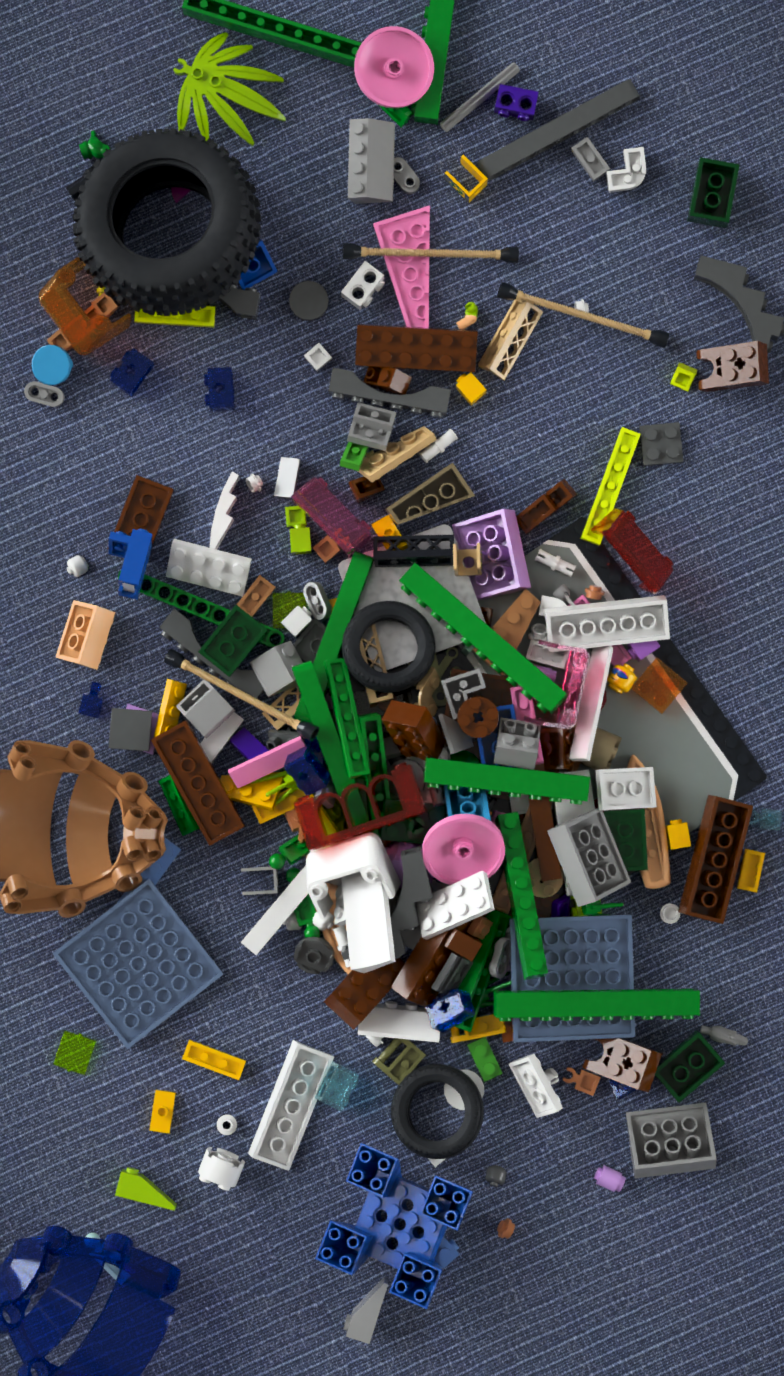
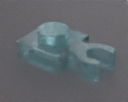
M762 808L761 814H758L755 810H752L754 819L749 822V825L759 823V829L780 831L782 811Z

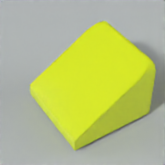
M679 362L670 384L689 391L697 370Z

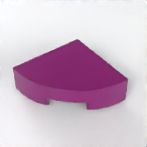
M171 187L172 197L176 203L191 191L186 188Z

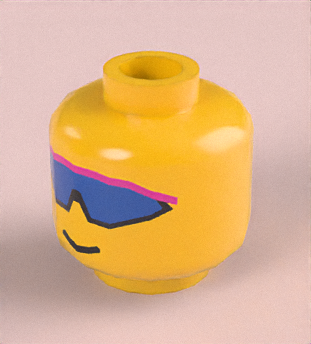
M626 663L623 666L615 665L607 677L608 687L619 694L629 692L637 679L633 673L635 669Z

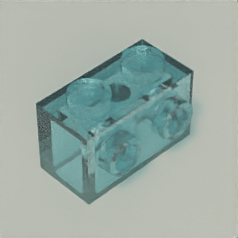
M332 1061L315 1099L342 1111L349 1102V1095L352 1089H355L358 1084L359 1074Z

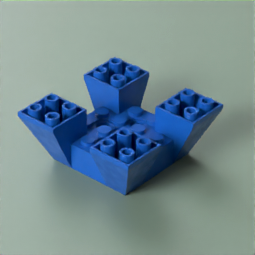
M361 1143L346 1179V1182L369 1191L356 1225L330 1220L315 1259L353 1275L370 1256L398 1269L389 1293L424 1309H428L443 1270L436 1262L435 1256L447 1226L454 1230H459L473 1191L437 1175L434 1176L430 1189L402 1177L398 1158ZM409 1199L413 1202L412 1210H409L406 1205ZM383 1210L387 1213L386 1221L381 1219V1212ZM401 1218L406 1222L404 1229H401L399 1226ZM419 1227L424 1229V1236L422 1238L417 1233ZM393 1238H396L398 1241L396 1249L391 1244Z

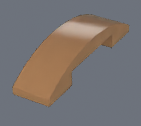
M104 292L65 328H60L48 338L47 342L50 345L60 346L67 352L101 326L119 306L113 298L108 297Z

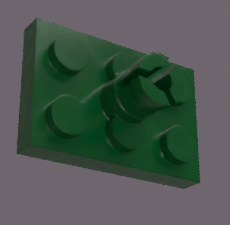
M235 605L198 652L227 676L231 677L268 630L238 605Z
M384 798L380 839L423 844L424 838L431 827L444 819L445 805L433 807V803Z
M645 809L604 811V816L626 870H648Z

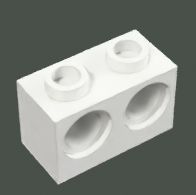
M364 261L341 291V297L359 310L363 306L367 308L373 300L371 297L375 291L379 292L384 286V274ZM373 275L376 280L373 283H367L365 277ZM355 291H362L364 295L362 298L356 299L353 297V293Z

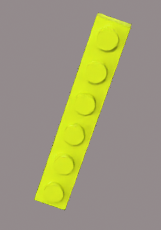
M624 427L621 428L580 539L598 546L601 544L640 438V433Z

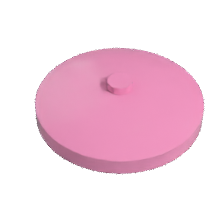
M389 26L374 31L362 42L356 53L354 72L360 89L371 101L386 108H403L417 102L429 89L434 76V61L428 45L419 35L403 27Z
M474 814L452 815L437 822L427 832L422 844L423 861L433 877L449 885L480 871L486 872L488 878H490L500 868L504 860V839L498 827L484 817Z

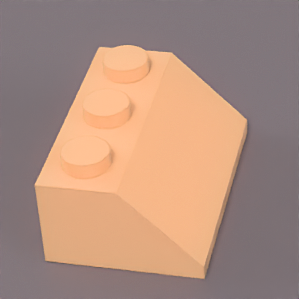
M73 600L56 658L97 670L107 643L111 625L113 624L115 612L96 605Z

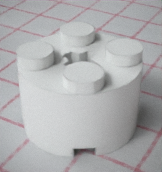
M208 1147L198 1170L200 1174L199 1179L206 1183L213 1182L219 1184V1188L229 1191L230 1187L237 1185L245 1161L243 1159L241 1162L238 1161L239 1156L221 1148H217V1151H211L212 1147Z

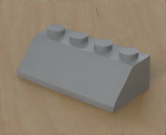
M370 118L350 119L348 199L355 204L393 202L394 122Z

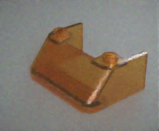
M79 257L60 268L39 292V302L74 350L80 355H88L128 329L131 323V315L128 313L113 324L105 315H96L91 319L88 318L67 290V288L74 284L75 274L86 266V263L80 261Z

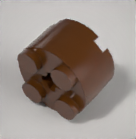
M472 697L464 701L460 706L457 720L465 734L474 738H483L490 735L496 729L499 714L496 706L489 699ZM479 711L482 712L483 721L475 723V718L472 716L473 713L478 714Z

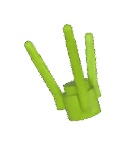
M289 768L284 772L264 776L251 783L286 776L283 778V784L266 793V796L269 797L285 787L289 789L277 799L276 806L292 792L299 789V785L303 784V780L297 769L291 771Z

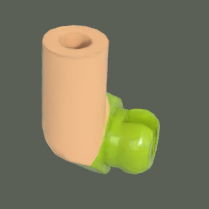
M468 302L465 305V318L456 323L460 330L466 329L477 321L478 307L474 302Z

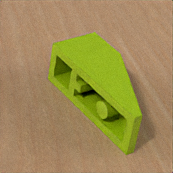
M127 1167L126 1170L123 1169L121 1171L115 1196L170 1210L176 1209L177 1203L146 1176L138 1173V1169Z

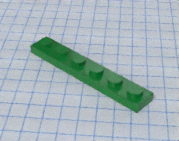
M344 658L325 660L324 665L349 779L369 776L370 769L347 665Z

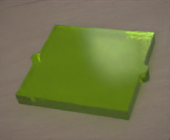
M290 591L287 593H273V628H285L281 622L297 606L300 608L306 607V599L303 593H291Z
M64 1030L53 1065L65 1068L68 1072L74 1071L85 1075L96 1040L84 1037L82 1034L78 1035Z

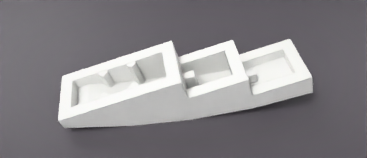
M231 472L216 507L210 538V548L217 550L234 522V519L228 515L237 501L236 496L231 493L237 485L240 476L234 472Z
M535 640L530 641L526 659L582 676H587L591 658L590 655L570 650L549 652L548 644Z
M235 712L207 739L204 738L200 743L211 764L244 721Z

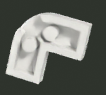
M644 147L624 149L625 169L606 172L609 193L632 190L642 183L646 174Z

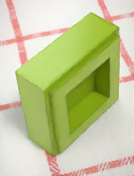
M305 505L285 507L287 528L299 524L307 526Z

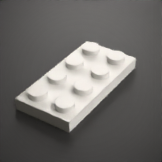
M173 539L166 577L243 597L252 559Z
M480 871L434 892L433 898L426 903L419 904L415 902L422 938L426 940L495 910L488 876L484 871Z

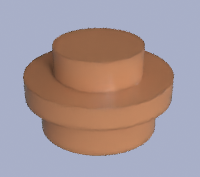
M590 585L589 588H585L586 597L590 599L601 600L605 592L601 590L602 587L597 585Z
M507 1218L499 1223L497 1231L500 1238L505 1237L508 1239L513 1234L515 1224L512 1223V1220Z

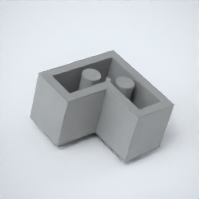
M480 668L441 680L453 720L457 719L458 710L462 703L468 699V693L486 688Z

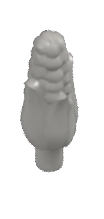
M702 1025L700 1033L709 1035L710 1039L719 1043L733 1046L737 1044L746 1045L748 1043L747 1037L722 1026H712L711 1028Z

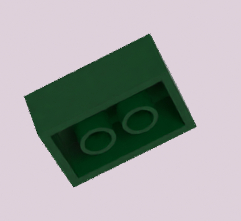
M700 157L688 212V222L720 228L727 227L730 220L739 164Z
M696 1030L659 1061L655 1076L675 1100L680 1103L720 1069L725 1062L701 1033Z

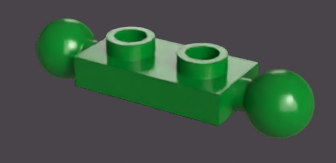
M307 834L303 835L304 843H300L297 835L279 847L281 854H273L269 858V865L276 870L281 869L285 865L286 860L292 865L322 844L315 835L313 840H311Z
M290 868L286 872L287 881L291 883L300 870L298 868ZM308 893L294 912L299 927L306 925L304 931L305 938H319L320 930L313 924L312 918L316 913V909Z

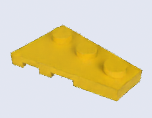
M272 772V773H270V774H268V775H272V774H276V773H280V772ZM222 775L220 780L232 801L273 811L280 791L269 797L266 796V793L283 784L285 776L253 784L249 783L240 788H237L230 775Z

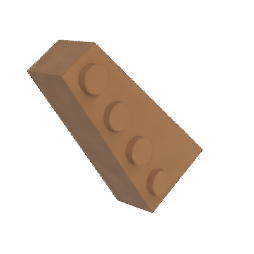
M525 589L494 624L492 629L517 650L541 601ZM474 648L472 652L476 654L477 650ZM486 659L484 662L491 667L492 663Z

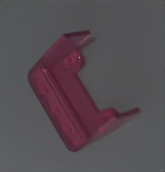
M314 477L291 496L292 503L295 506L298 505L345 552L346 558L349 559L355 551H358L371 539V533L369 532L371 527L364 520L360 522L327 489L329 485L321 477L318 479Z
M539 640L538 644L570 651L562 689L567 693L568 697L559 706L556 721L524 716V721L542 726L571 729L578 720L590 653L583 647Z

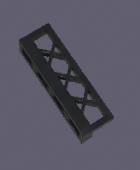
M454 534L374 536L375 567L412 566L414 563L419 566L453 565ZM441 541H450V549H441L437 545ZM401 542H407L410 545L407 550H400L397 546ZM421 542H428L431 546L426 550H421L417 545ZM378 543H388L390 545L386 551H378Z

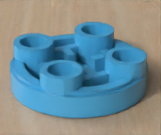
M46 345L39 348L32 358L33 374L41 383L47 385H57L64 382L69 377L73 367V361L69 354L57 345Z

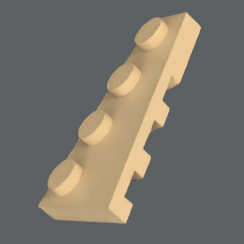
M423 426L402 436L399 442H389L386 451L380 450L374 453L372 450L366 454L358 472L370 482H374L436 441L435 434Z

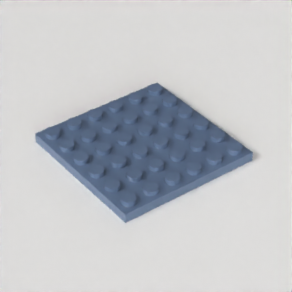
M150 878L53 953L54 957L127 1049L224 974Z
M631 914L538 917L548 974L545 977L524 980L513 918H509L511 991L634 989ZM613 1016V1020H601V1017H593V1020H581V1017H573V1020L570 1021L560 1020V1017H552V1021H541L540 1017H532V1021H520V1018H512L513 1042L635 1037V1016H633V1020H622L621 1016Z

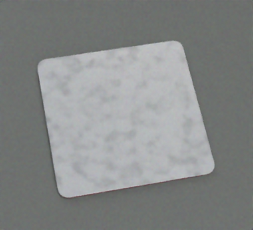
M443 524L415 535H453V531L449 525ZM441 541L437 546L441 549H450V541ZM421 542L417 546L421 550H426L431 545L428 542ZM382 546L378 548V551H386V549ZM373 550L362 554L373 557ZM352 557L339 563L338 570L342 581H344ZM373 561L354 615L364 607L376 602H401L415 608L426 618L434 634L435 653L462 644V637L457 632L453 635L446 629L445 626L447 624L442 619L438 622L431 616L430 613L432 611L427 606L423 609L416 602L417 598L413 594L408 596L401 589L402 585L399 580L411 566L375 567ZM453 565L420 566L485 622L469 576H455ZM393 620L375 623L386 670L412 662L415 659L417 641L407 626ZM371 627L362 636L367 641L373 635ZM368 647L369 658L374 660L378 652L375 648ZM376 665L373 666L376 671L382 672L381 668Z

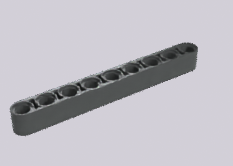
M628 79L479 160L477 165L480 171L488 178V181L493 180L636 102L640 95L631 79Z

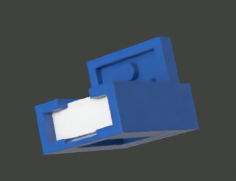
M132 529L131 536L120 531L116 533L110 532L109 554L124 558L118 580V585H120L118 590L119 596L138 600L152 550V534L147 530Z

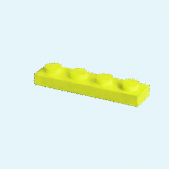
M206 306L203 309L200 307L198 311H195L193 308L191 313L185 311V314L180 315L178 312V315L173 316L171 312L170 316H164V314L157 315L156 311L154 315L144 313L143 309H140L139 312L135 311L134 322L214 328L216 307Z

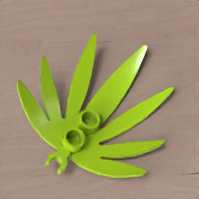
M225 32L210 39L200 49L192 67L187 65L184 59L179 58L178 63L182 64L183 68L180 70L177 68L173 69L176 75H187L178 99V130H184L190 114L191 98H193V108L201 135L205 137V141L209 139L208 116L202 98L205 95L224 122L243 140L254 146V141L243 121L217 94H221L227 99L267 117L280 121H286V118L260 94L225 76L262 82H284V79L271 72L249 66H217V64L232 60L253 49L252 45H238L214 54L227 40L229 35Z

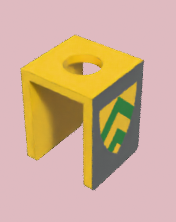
M462 155L461 165L480 183L469 193L448 171L444 173V180L465 201L470 203L487 186L488 178L469 159Z

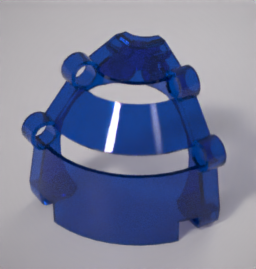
M49 1226L44 1230L43 1236L17 1240L14 1242L8 1257L0 1265V1333L9 1334L23 1362L17 1376H32L31 1368L36 1370L38 1376H140L158 1349L175 1313L176 1308L160 1299L177 1290L181 1276L180 1269L167 1261L134 1248L131 1238L120 1233H111L105 1239L72 1236L71 1232L63 1227ZM61 1259L45 1293L34 1308L25 1316V1310L29 1301L38 1288V1275L40 1273H48L51 1267ZM108 1263L116 1266L120 1270L115 1285L90 1332L72 1355L59 1367L50 1363L45 1356L59 1345L81 1316L96 1288L104 1264ZM3 1311L9 1315L10 1323L4 1319Z

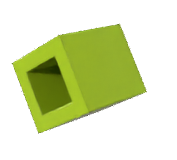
M305 524L294 525V528L289 529L292 555L311 554L310 527H306Z

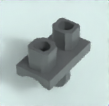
M288 728L286 731L270 729L268 731L269 740L266 742L267 749L271 750L301 735L293 728Z

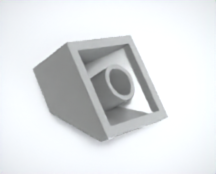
M442 713L438 714L450 754L474 746L473 742L476 741V738L465 734L456 720Z

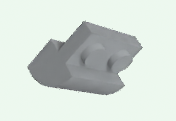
M358 402L347 441L386 451L396 412Z

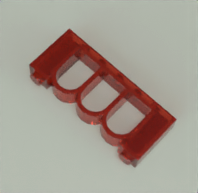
M406 762L394 766L395 770L391 771L392 776L387 774L378 775L370 781L368 787L359 783L351 784L343 790L341 796L329 792L320 795L317 799L314 797L310 798V795L298 798L299 802L293 804L308 850L313 851L427 813L413 766L407 765ZM388 779L396 786L403 810L382 817L374 790L378 782ZM361 788L369 796L376 819L355 826L347 799L353 790ZM334 797L339 800L342 806L348 829L328 835L320 808L326 799Z

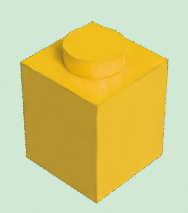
M472 372L468 375L464 373L456 380L455 388L471 406L486 394L487 390Z
M682 819L670 821V825H666L669 850L690 847L691 841L687 822L682 823Z

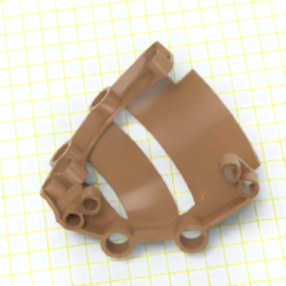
M30 740L16 741L7 757L11 770L0 769V882H5L0 891V900L4 911L10 914H26L58 910L60 916L70 918L83 912L86 907L85 902L114 889L120 892L136 889L142 882L141 873L161 858L166 851L164 832L168 820L165 813L145 793L148 788L147 781L141 775L134 772H126L122 775L94 758L93 748L83 741L74 740L69 743L67 748ZM63 772L79 775L71 795L66 826L67 861L73 883L70 885H56L50 849L53 804ZM115 798H117L122 811L124 829L120 852L116 862L112 865L108 847V828L112 806Z

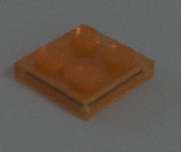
M656 657L631 689L662 714L687 685V682Z

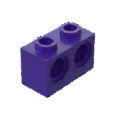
M500 84L494 113H498L499 116L505 118L514 116L520 121L533 120L539 92ZM503 99H509L512 103L508 106H505L501 103V101ZM522 103H529L531 108L525 110L520 105Z

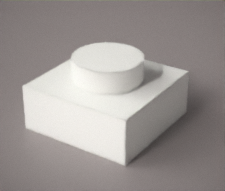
M320 343L304 355L317 372L332 360L330 354Z

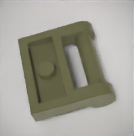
M395 1038L378 1058L375 1057L372 1062L399 1085L416 1068L426 1054L410 1040ZM401 1043H404L406 1045L405 1049L387 1067L384 1062Z

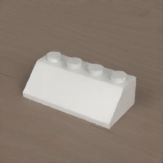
M386 1001L385 1004L378 1003L358 1025V1035L439 1042L442 1009H438L434 1005H431L430 1008L418 1007L417 1004L406 1003L403 1006L397 1005V1002Z

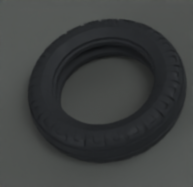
M380 601L364 607L350 620L343 635L342 653L348 670L358 682L375 691L393 693L414 686L427 674L435 656V638L430 624L415 608L397 601ZM384 620L397 621L407 626L414 634L417 641V654L413 662L404 670L396 673H382L371 668L363 659L360 651L361 638L365 631L377 622Z
M431 1064L412 1071L398 1085L392 1099L391 1119L398 1138L409 1150L425 1158L445 1159L463 1152L476 1139L483 1123L484 1106L477 1086L468 1075L449 1065ZM435 1082H442L452 1086L460 1094L465 1108L464 1120L459 1130L453 1136L441 1141L429 1140L420 1135L414 1128L410 1117V1106L415 1094L422 1087Z

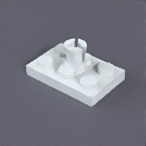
M653 767L595 770L599 811L657 807Z
M535 1054L514 1060L508 1064L536 1118L563 1109L560 1098L555 1094L551 1086L559 1081V1078H557L558 1074L553 1068H548L544 1072L541 1062Z

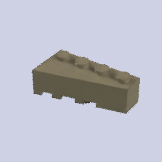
M451 463L385 508L395 525H399L475 495L455 465Z

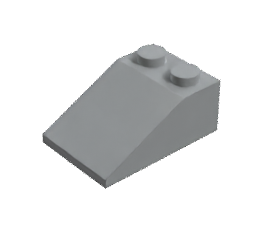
M384 1276L353 1309L352 1314H347L343 1329L346 1330V1337L370 1344L388 1287V1277Z

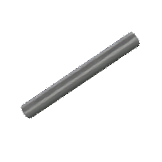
M514 62L511 63L440 123L441 128L445 132L453 128L499 89L500 84L504 85L519 73L518 65Z

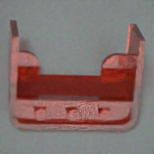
M614 508L591 531L603 535L643 582L639 585L640 589L656 594L674 571L672 568L674 564L667 556H662L634 522L636 518L631 512H624Z

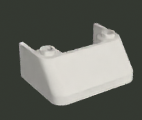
M365 833L309 852L306 857L307 890L321 919L326 917L333 905L326 884L330 880L360 872L364 880L369 883L382 882L389 899L395 896L401 881L377 834Z

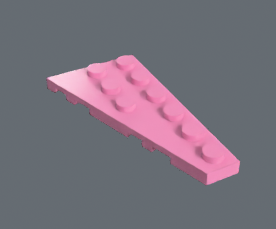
M430 205L373 223L380 248H401V250L402 248L406 250L429 249ZM383 255L405 325L407 327L429 328V257Z

